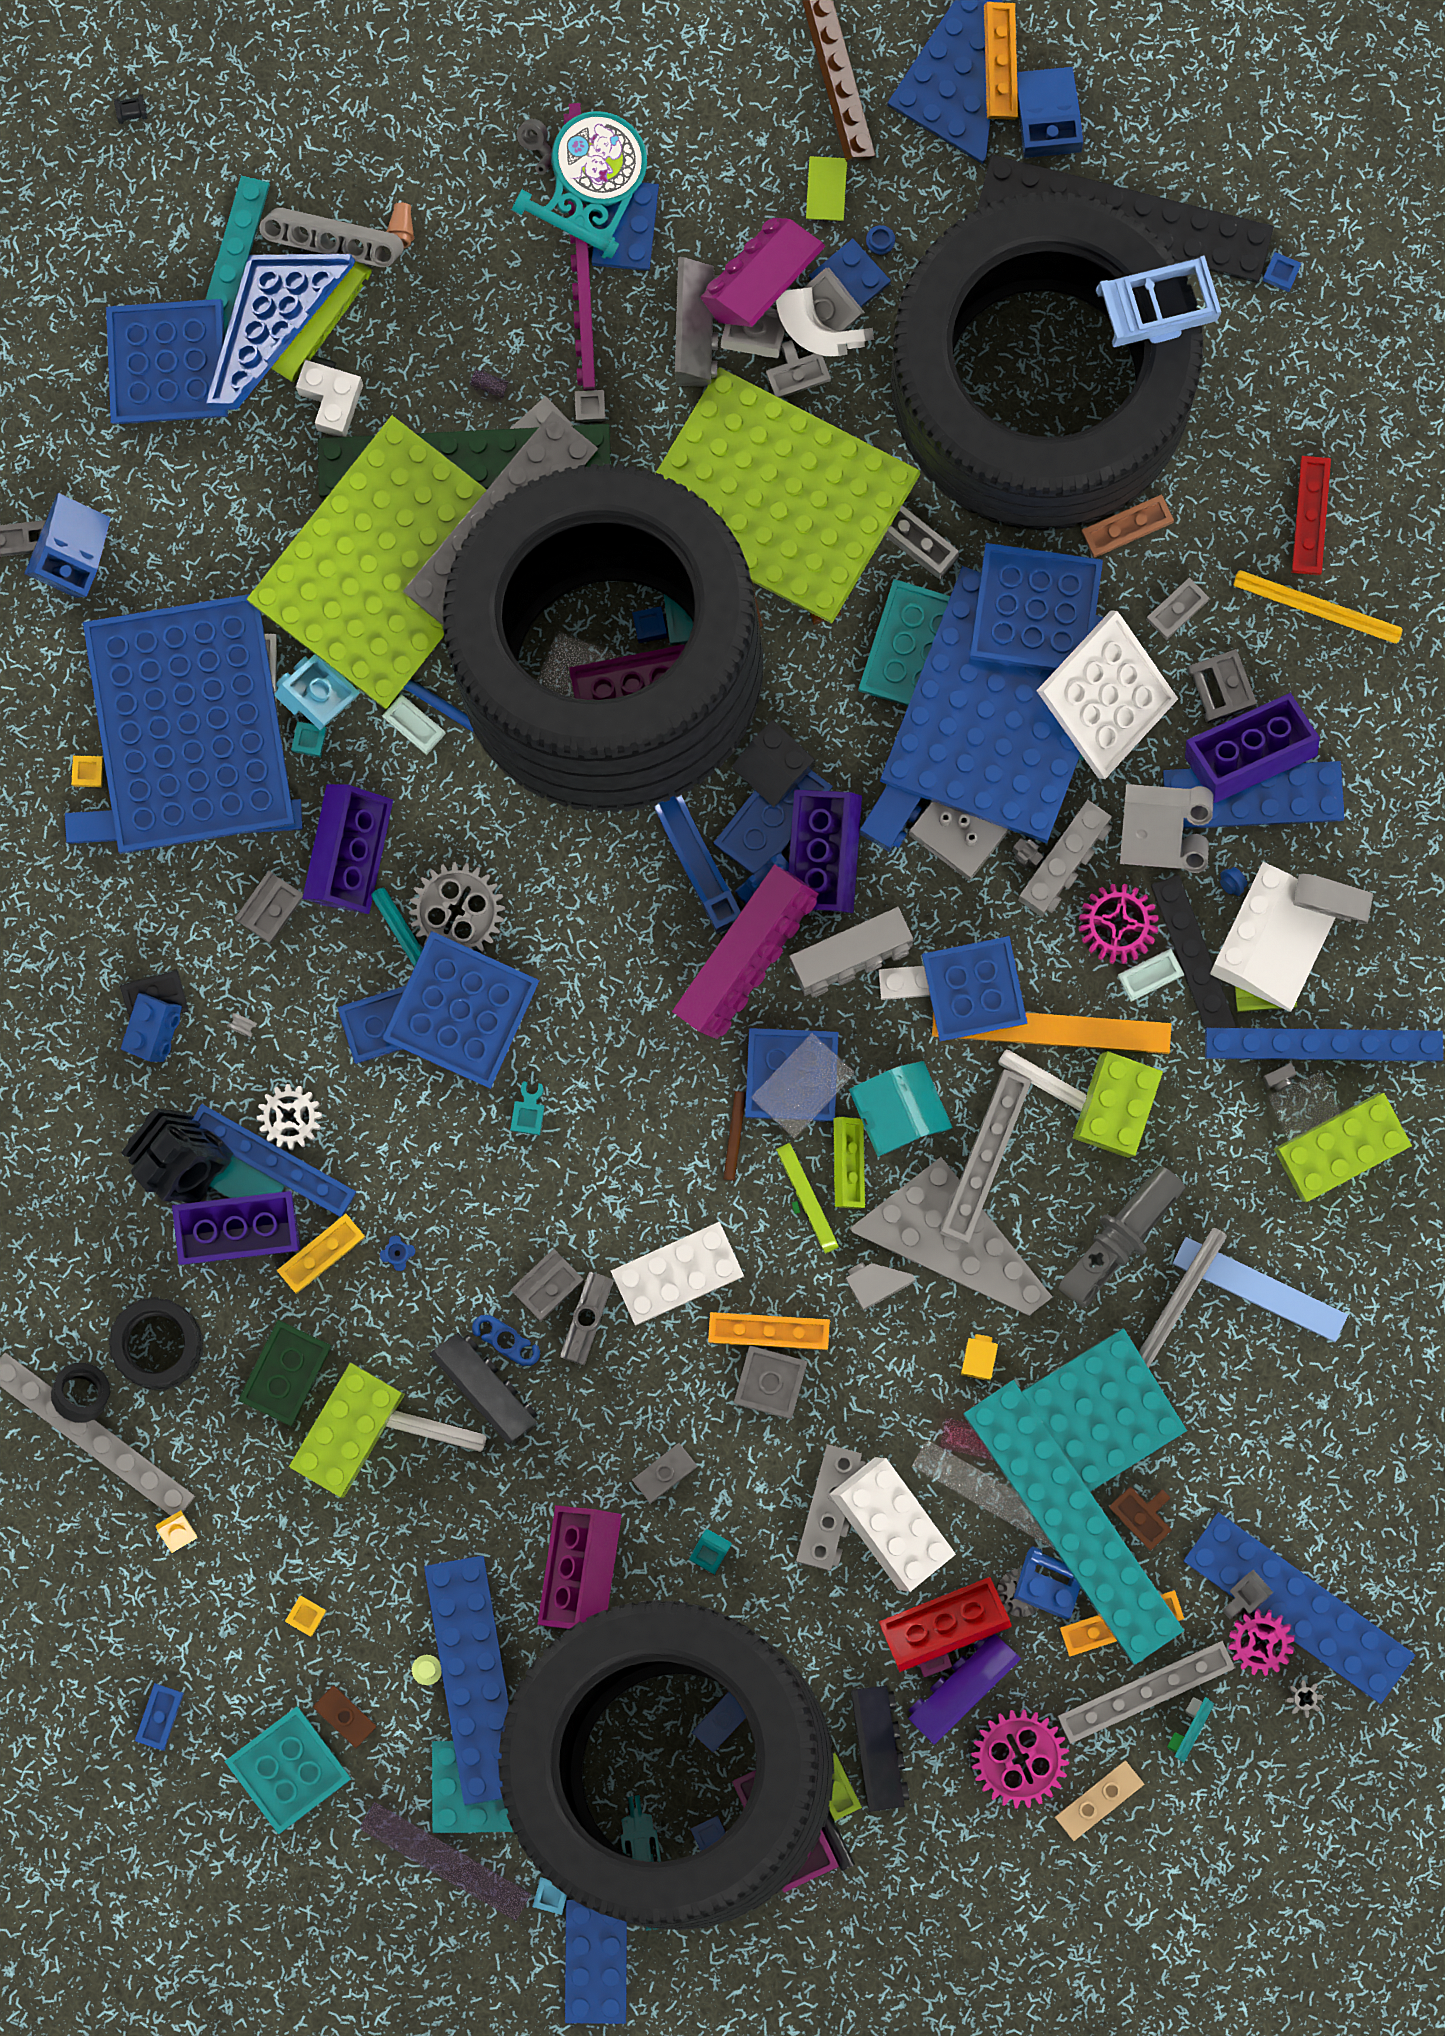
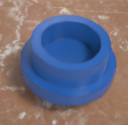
M882 225L873 227L866 236L867 247L872 253L877 255L889 253L895 245L893 231Z
M1232 867L1231 869H1224L1220 873V884L1228 894L1239 896L1244 892L1247 880L1239 869Z

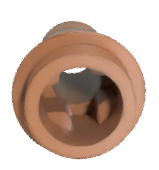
M400 202L394 204V210L386 232L397 235L402 240L404 248H408L411 245V241L414 240L411 205Z

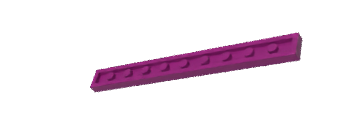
M580 103L569 104V113L564 114V125L572 118L581 114ZM568 201V204L571 205L569 216H572L575 212V205L573 202ZM570 234V244H576V254L571 255L572 272H577L578 283H572L573 300H579V311H574L575 329H580L581 339L575 340L576 357H582V368H577V385H583L584 391L596 390L588 243Z

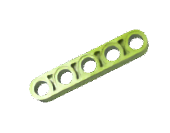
M355 261L351 270L271 367L272 370L291 382H294L300 376L304 361H310L363 288L362 282L365 279H369L372 273L370 267Z

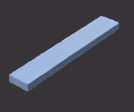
M1185 1237L1172 1265L1187 1271L1202 1244ZM1219 1252L1202 1278L1333 1342H1336L1348 1317V1314Z

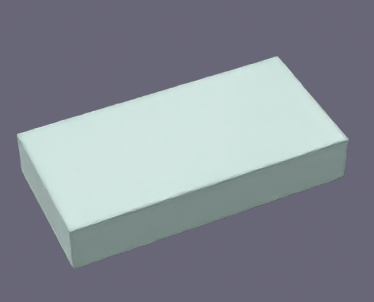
M402 694L382 715L389 724L426 755L446 734L442 728Z
M1172 949L1118 974V978L1131 1002L1184 976Z

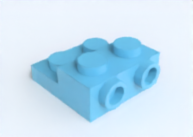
M313 655L310 659L306 656L303 657L293 668L296 672L292 675L287 672L275 684L278 690L274 696L294 715L300 711L321 730L356 699L360 692L335 669L317 655Z

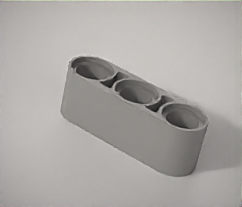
M1299 874L1293 904L1344 921L1351 922V919L1358 920V924H1368L1373 893L1319 876Z

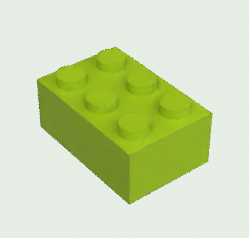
M1108 1051L1100 1054L1072 1138L1127 1158L1136 1156L1163 1071Z

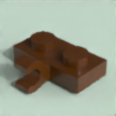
M1130 1486L1109 1506L1150 1551L1172 1531L1156 1514L1170 1499V1496L1163 1489L1146 1503Z

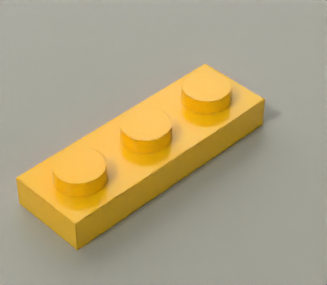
M344 1214L282 1265L277 1272L297 1294L361 1242L365 1236L350 1217Z

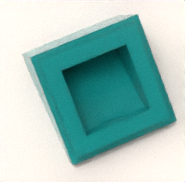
M706 1529L688 1560L715 1575L732 1543Z

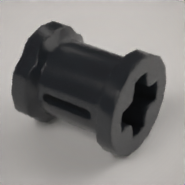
M143 94L138 95L137 98L121 101L119 98L114 99L119 125L124 124L126 120L148 119Z

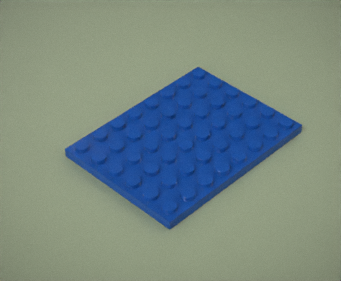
M962 566L880 782L1047 843L1081 753L1037 692L1039 687L1054 671L970 659L981 572ZM1098 615L1095 616L1094 628L1099 624L1103 617H1100Z
M250 594L83 622L119 854L295 825L262 614L257 608L246 601Z

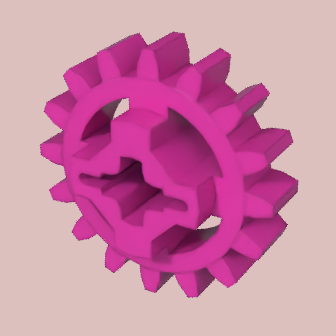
M1256 1609L1254 1617H1251L1248 1612L1244 1613L1245 1622L1236 1620L1234 1625L1238 1631L1231 1630L1229 1635L1236 1640L1229 1643V1649L1237 1650L1232 1657L1233 1660L1242 1659L1241 1669L1243 1670L1249 1665L1252 1667L1253 1675L1256 1674L1258 1669H1262L1264 1676H1267L1271 1667L1274 1671L1279 1672V1662L1286 1665L1289 1663V1658L1285 1653L1293 1654L1294 1647L1288 1645V1643H1292L1295 1640V1635H1287L1291 1625L1281 1624L1282 1615L1277 1616L1276 1619L1272 1618V1610L1270 1609L1267 1611L1266 1616L1261 1615L1260 1609ZM1260 1623L1268 1624L1273 1628L1262 1627ZM1247 1629L1250 1640L1242 1646V1635ZM1257 1637H1260L1262 1640L1268 1639L1265 1648L1262 1644L1256 1645ZM1282 1639V1648L1277 1655L1273 1646ZM1251 1656L1261 1657L1264 1661L1255 1660Z

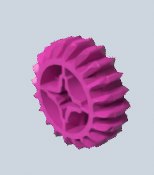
M1111 884L1110 894H1107L1103 887L1099 888L1101 898L1099 899L1096 895L1091 894L1089 899L1094 905L1084 903L1082 909L1089 914L1079 915V920L1087 923L1079 926V932L1089 933L1082 938L1083 944L1093 941L1088 951L1093 953L1099 948L1101 952L1098 959L1103 960L1106 953L1111 954L1109 959L1111 964H1114L1116 955H1120L1121 963L1125 964L1128 953L1134 961L1137 960L1138 953L1136 949L1146 954L1148 948L1143 942L1151 945L1155 942V939L1148 935V933H1158V927L1150 925V923L1158 921V915H1148V913L1155 909V905L1150 904L1145 907L1143 904L1148 900V896L1145 894L1140 899H1137L1136 896L1139 889L1136 887L1131 895L1127 894V884L1122 885L1121 892H1117L1116 885ZM1118 901L1116 911L1113 914L1095 915L1100 907L1106 903ZM1126 903L1131 904L1137 909L1143 923H1138L1137 920L1131 919L1127 915ZM1121 910L1122 923L1126 924L1127 927L1122 926L1116 937L1115 924L1110 921H1115ZM1094 924L1100 925V927L1110 932L1111 944H1107L1098 936ZM1135 931L1142 932L1140 937L1132 944L1119 947L1123 934L1134 933Z

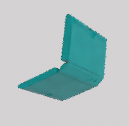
M924 1061L893 1068L849 1089L877 1157L911 1143L920 1137L953 1129Z

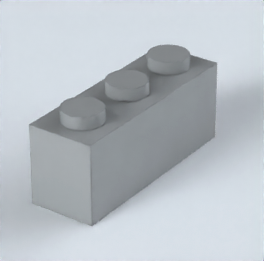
M903 505L884 535L939 580L942 579L959 558V551Z

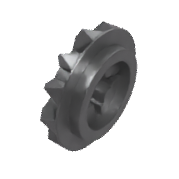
M1022 1568L1009 1571L1002 1577L997 1593L1006 1612L1014 1616L1026 1617L1037 1612L1039 1608L1017 1599L1010 1600L1016 1590V1585L1013 1581H1016L1018 1584Z

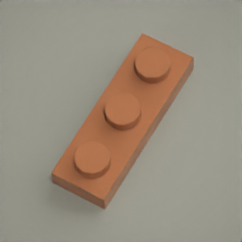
M1161 494L1082 529L1081 534L1092 557L1096 558L1172 524L1174 519Z

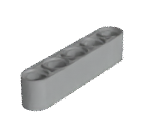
M286 208L273 209L261 221L259 226L261 235L268 241L322 254H351L356 262L378 267L390 266L402 254L404 249L402 240L393 233ZM272 220L277 221L280 224L281 229L276 228L273 225ZM300 226L307 230L308 236L301 232ZM327 233L332 234L335 237L336 242L331 241L328 238ZM355 239L359 240L363 244L364 248L358 247L355 243ZM382 246L388 247L391 255L386 254Z

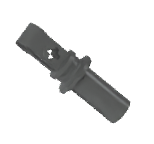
M1158 1166L1115 1217L1105 1214L1100 1218L1104 1230L1100 1234H1096L1091 1248L1075 1267L1064 1276L1059 1285V1291L1081 1307H1087L1118 1267L1125 1266L1129 1262L1128 1257L1132 1253L1142 1256L1147 1252V1248L1142 1240L1186 1189L1183 1182L1167 1168Z

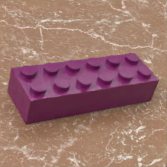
M774 864L672 1012L705 1035L715 1039L725 1035L731 1027V1019L736 1012H740L746 1006L749 1000L747 996L754 987H758L766 976L765 971L768 966L777 961L781 956L784 943L788 938H792L797 933L800 927L799 922L803 916L810 913L817 903L816 898L819 893L792 873Z

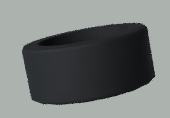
M73 1363L65 1366L57 1374L51 1390V1401L56 1412L64 1419L75 1423H86L96 1419L104 1411L110 1395V1383L105 1373L97 1366L89 1363ZM71 1379L90 1381L98 1391L96 1402L88 1407H79L71 1404L63 1394L65 1383Z

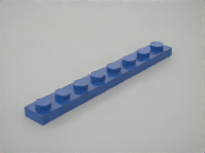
M1206 1028L1205 1059L1443 1061V1031Z

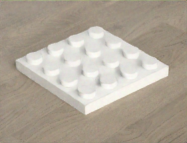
M1110 611L1037 690L1088 765L1100 779H1106L1178 700L1118 611Z

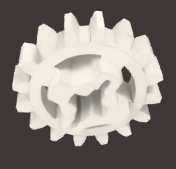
M286 1084L285 1092H281L278 1087H275L276 1095L271 1097L266 1094L267 1105L259 1104L258 1106L264 1112V1115L257 1116V1120L265 1123L260 1128L261 1133L269 1132L266 1138L268 1142L277 1139V1147L282 1148L284 1143H287L289 1149L293 1150L295 1142L305 1147L304 1139L306 1137L311 1140L315 1139L311 1131L313 1129H321V1126L315 1122L316 1119L323 1118L322 1113L315 1112V1109L320 1104L318 1101L310 1102L313 1097L311 1092L302 1095L303 1088L301 1086H298L295 1092L292 1091L289 1084ZM286 1098L297 1099L293 1103L283 1104L281 1100ZM280 1108L289 1113L296 1111L294 1117L300 1125L298 1126L291 1121L283 1123L285 1117ZM306 1108L309 1110V1122L307 1125L303 1122V1112ZM272 1109L276 1112L277 1117L273 1127L270 1122ZM296 1130L297 1132H299V1134L295 1136L282 1135L286 1131Z

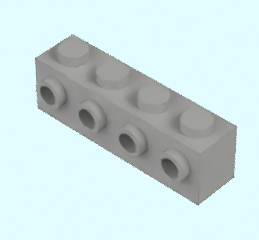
M1087 800L1024 888L1018 901L1042 918L1047 911L1053 913L1062 900L1058 896L1064 887L1070 889L1079 876L1075 873L1081 863L1087 865L1095 853L1092 847L1096 841L1100 839L1103 842L1111 831L1112 826L1109 823L1112 816Z
M827 1444L798 1551L797 1563L830 1572L832 1565L839 1566L843 1549L837 1548L840 1536L846 1538L850 1522L848 1519H845V1515L829 1494L866 1465L865 1461H861L862 1453Z

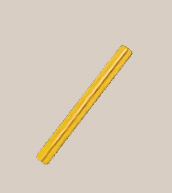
M1241 570L1236 574L1234 586L1392 643H1398L1402 635L1403 629L1399 626Z

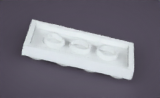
M720 1222L611 1270L635 1326L744 1277Z

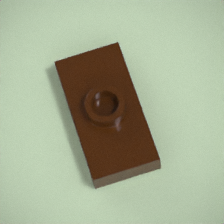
M335 1685L313 1706L356 1749L377 1728Z

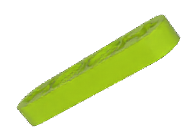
M788 1143L777 1148V1154L792 1186L795 1187L796 1194L805 1213L809 1217V1222L824 1253L826 1254L839 1248L791 1144Z

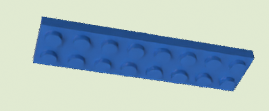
M1219 1512L1183 1560L1184 1563L1234 1599L1235 1597L1230 1590L1249 1572L1254 1570L1274 1592L1257 1608L1260 1609L1261 1615L1266 1616L1269 1609L1272 1610V1618L1274 1619L1282 1615L1281 1624L1291 1625L1287 1635H1295L1294 1642L1379 1704L1384 1701L1415 1657V1654Z
M484 1556L424 1566L464 1805L503 1799L500 1787L503 1785L502 1781L499 1780L498 1759L502 1757V1753H499L501 1731L504 1732L506 1727L503 1724L509 1701Z

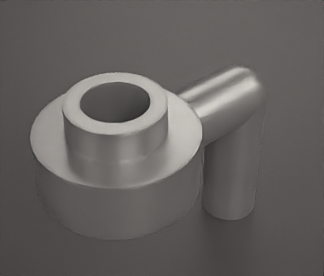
M528 119L518 128L517 139L525 149L538 150L543 156L535 167L536 172L543 175L552 165V149L546 143L548 131L541 121ZM531 129L534 130L537 133V135L533 134Z

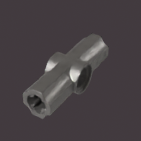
M588 1273L580 1300L573 1313V1320L560 1355L561 1358L585 1365L597 1328L600 1325L601 1316L614 1282L613 1279L597 1273ZM583 1311H591L595 1314V1321L592 1325L583 1326L579 1323L578 1319Z

